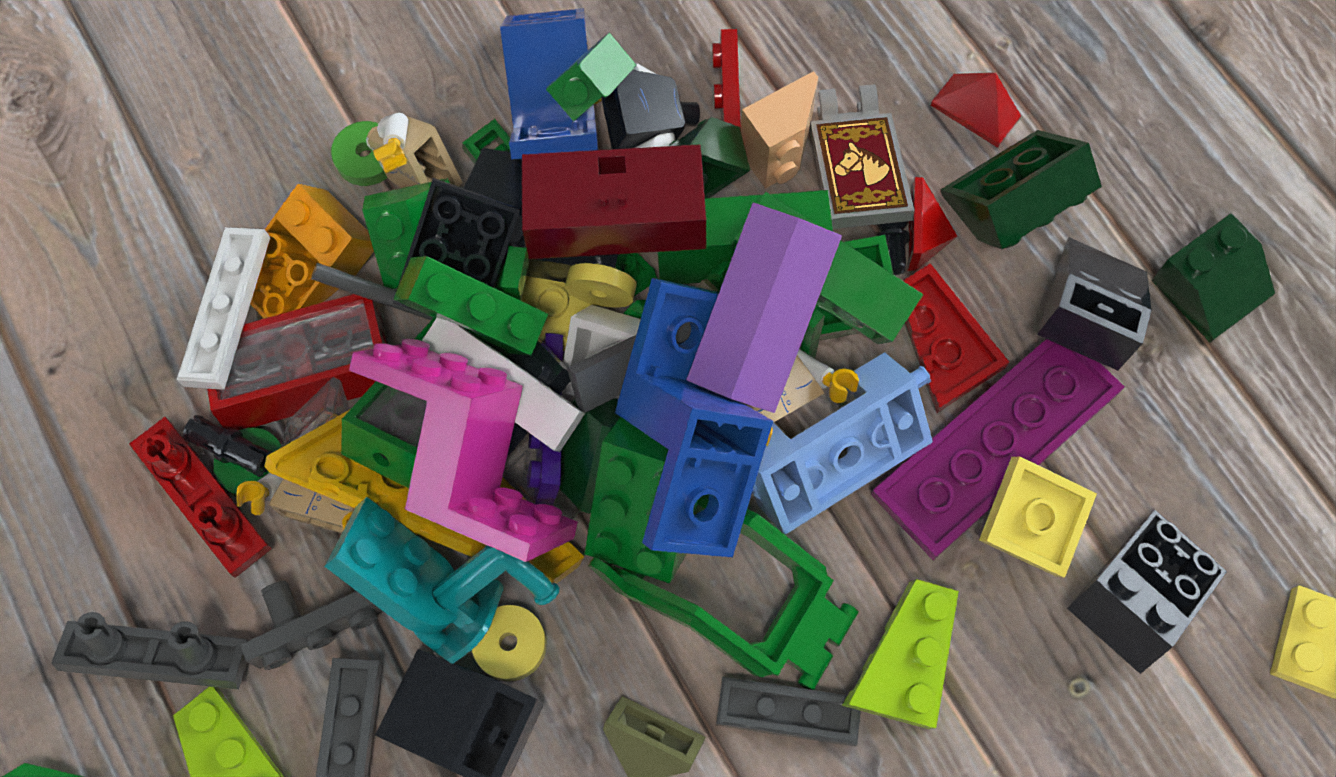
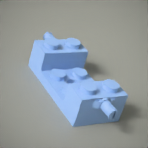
M884 352L854 370L858 375L859 383L857 391L853 392L855 400L792 439H789L773 422L772 436L768 446L765 447L752 494L760 509L784 535L933 442L919 388L931 382V377L923 366L909 373ZM848 447L847 454L838 459L840 453Z

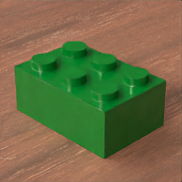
M620 417L602 441L584 554L670 584L687 553L654 551L642 543L668 449ZM698 500L696 501L693 508L694 515L696 513Z

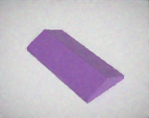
M753 202L687 381L727 398L775 413L842 235L798 217Z

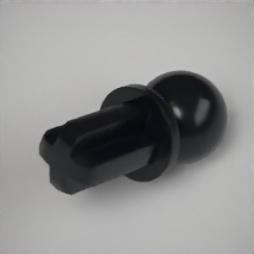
M908 221L877 224L881 232L876 236L885 235L894 275H901L905 272V245L910 241V234L904 229Z

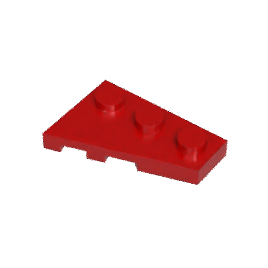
M721 29L719 43H712L713 68H719L720 84H714L713 88L714 109H721L722 121L738 126L741 130L737 29Z
M930 263L903 280L923 294L905 324L919 364L927 370L931 377V382L927 383V387L938 413L1006 369L1009 360Z

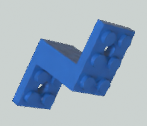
M584 8L506 16L500 26L513 122V131L509 141L511 160L522 159V154L598 150L594 104L573 121L546 90V87L588 51Z
M655 278L651 280L615 410L617 415L668 449L642 543L654 551L733 558L773 420L739 401L727 398L687 381L719 292ZM690 322L691 333L689 338L685 342L677 344V330L684 323ZM709 494L707 507L694 515L693 508L696 501L703 495Z

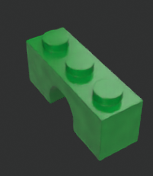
M428 256L410 259L393 300L432 318L447 320L469 329L479 339L511 354L532 355L548 316L547 313Z

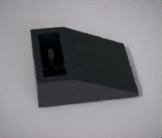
M433 178L399 284L411 258L428 256L484 284L494 287L521 209ZM393 300V304L417 311L413 308H410L402 303Z
M1069 237L1061 256L1037 335L1118 371L1143 344L1152 311L1147 271Z
M1154 510L1091 579L1067 609L1141 674L1176 644L1227 571L1211 555L1201 550L1180 532L1173 523Z
M417 649L375 736L463 777H511L543 705L538 699L497 680L455 663L451 664L445 659Z

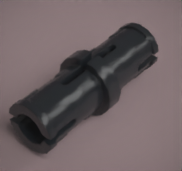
M195 415L194 420L190 419L185 425L183 438L213 453L216 460L222 463L231 462L258 477H262L264 472H268L265 468L266 457L273 453V451L244 438L243 433L239 430L220 427L201 415Z

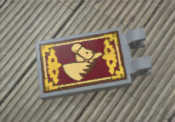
M876 85L859 86L860 102H857V112L838 114L835 89L819 90L820 106L817 107L819 120L810 121V136L821 190H828L833 229L913 221L915 210L892 114H879Z

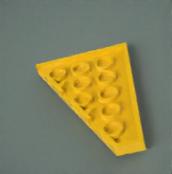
M348 411L266 457L265 468L271 474L353 508L368 497L413 533L460 553L473 557L487 546L405 510L409 488L341 455L342 418ZM502 477L500 488L516 490ZM567 542L529 560V562L539 569L551 583H558L577 569L585 556L570 542Z

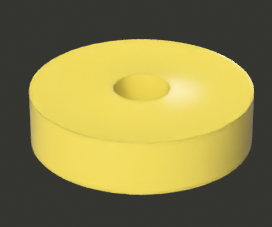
M592 263L572 265L568 270L565 283L566 291L575 298L590 304L612 308L631 305L637 286L636 281L625 272L609 266Z
M516 605L499 606L496 609L489 630L478 645L472 649V653L480 668L492 678L508 682L521 680L532 674L542 663L547 647L546 634L538 618L529 610ZM507 636H515L517 638L516 647L510 651L503 650L501 647L502 640Z

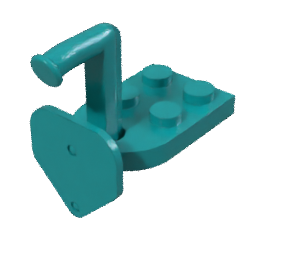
M368 497L355 507L324 566L399 624L413 631L421 642L451 664L475 648L489 630L504 589V585L494 579L506 571L524 585L534 595V601L537 605L550 603L557 597L560 590L557 583H551L529 561H522L488 545L457 570H454L449 562L429 546L426 541L415 535L392 517L389 512L382 509Z

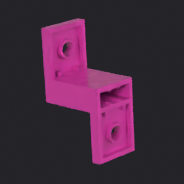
M403 339L402 344L397 345L375 344L373 349L353 352L349 371L427 401L405 510L525 562L574 539L578 522L563 516L559 508L547 504L536 505L522 499L523 495L516 490L500 488L523 385L507 380V374L503 371L493 368L478 369L467 365L468 359L461 355L452 353L438 354L430 351L428 343L416 339Z

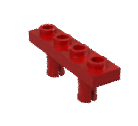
M163 417L129 443L230 575L236 578L272 549L168 418Z

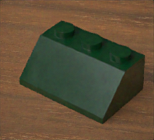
M1036 130L940 189L943 198L977 240L999 249H1004L1018 244L1023 236L1037 227L1048 225L1054 220L1056 215L1067 208L1083 203L1088 195L1101 188L1102 185L1088 142Z

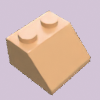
M814 71L742 109L741 134L748 163L765 189L777 182L783 184L791 180L800 170L809 134L810 121H812L818 76Z

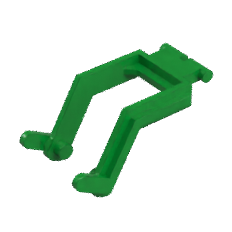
M709 494L703 495L698 499L695 515L707 507ZM748 509L740 534L750 538L792 571L794 580L793 589L762 641L748 643L698 605L643 580L646 575L626 568L620 569L614 565L610 567L595 557L588 564L615 592L690 628L754 676H778L785 663H788L802 673L797 683L809 690L816 688L833 658V655L824 649L826 642L839 647L859 613L857 609L847 603H842L841 607L838 608L827 600L825 595L834 580L827 576L826 566L759 514Z

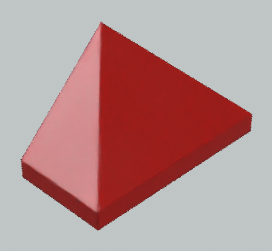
M996 72L953 74L930 105L997 148L1021 118L1020 112Z
M923 177L914 178L910 191L915 211L913 221H908L910 241L908 242L907 271H917L958 237Z

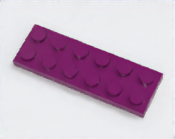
M1045 339L932 438L933 442L916 452L872 491L871 496L934 561L992 508L1011 457H1022L1032 463L1041 465L1111 402L1125 386L1101 363Z

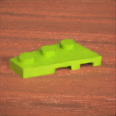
M918 579L910 581L884 627V635L874 653L870 654L866 660L860 679L854 690L848 693L842 706L926 729H936L959 591Z
M208 687L173 715L190 777H284L218 687Z

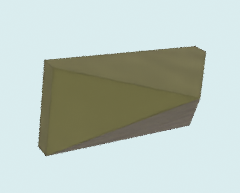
M621 696L603 727V731L628 777H668L689 772L706 738L624 696Z

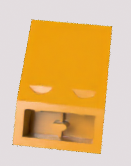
M297 184L265 228L270 236V240L250 305L265 319L326 301L339 289L311 279L316 263L355 276L374 252L368 230L328 190Z

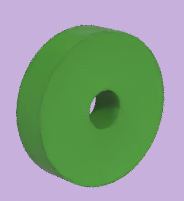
M360 121L348 125L338 133L331 147L333 163L341 177L351 184L371 186L388 178L366 142L369 131L378 126L376 122ZM363 151H371L367 156H360Z

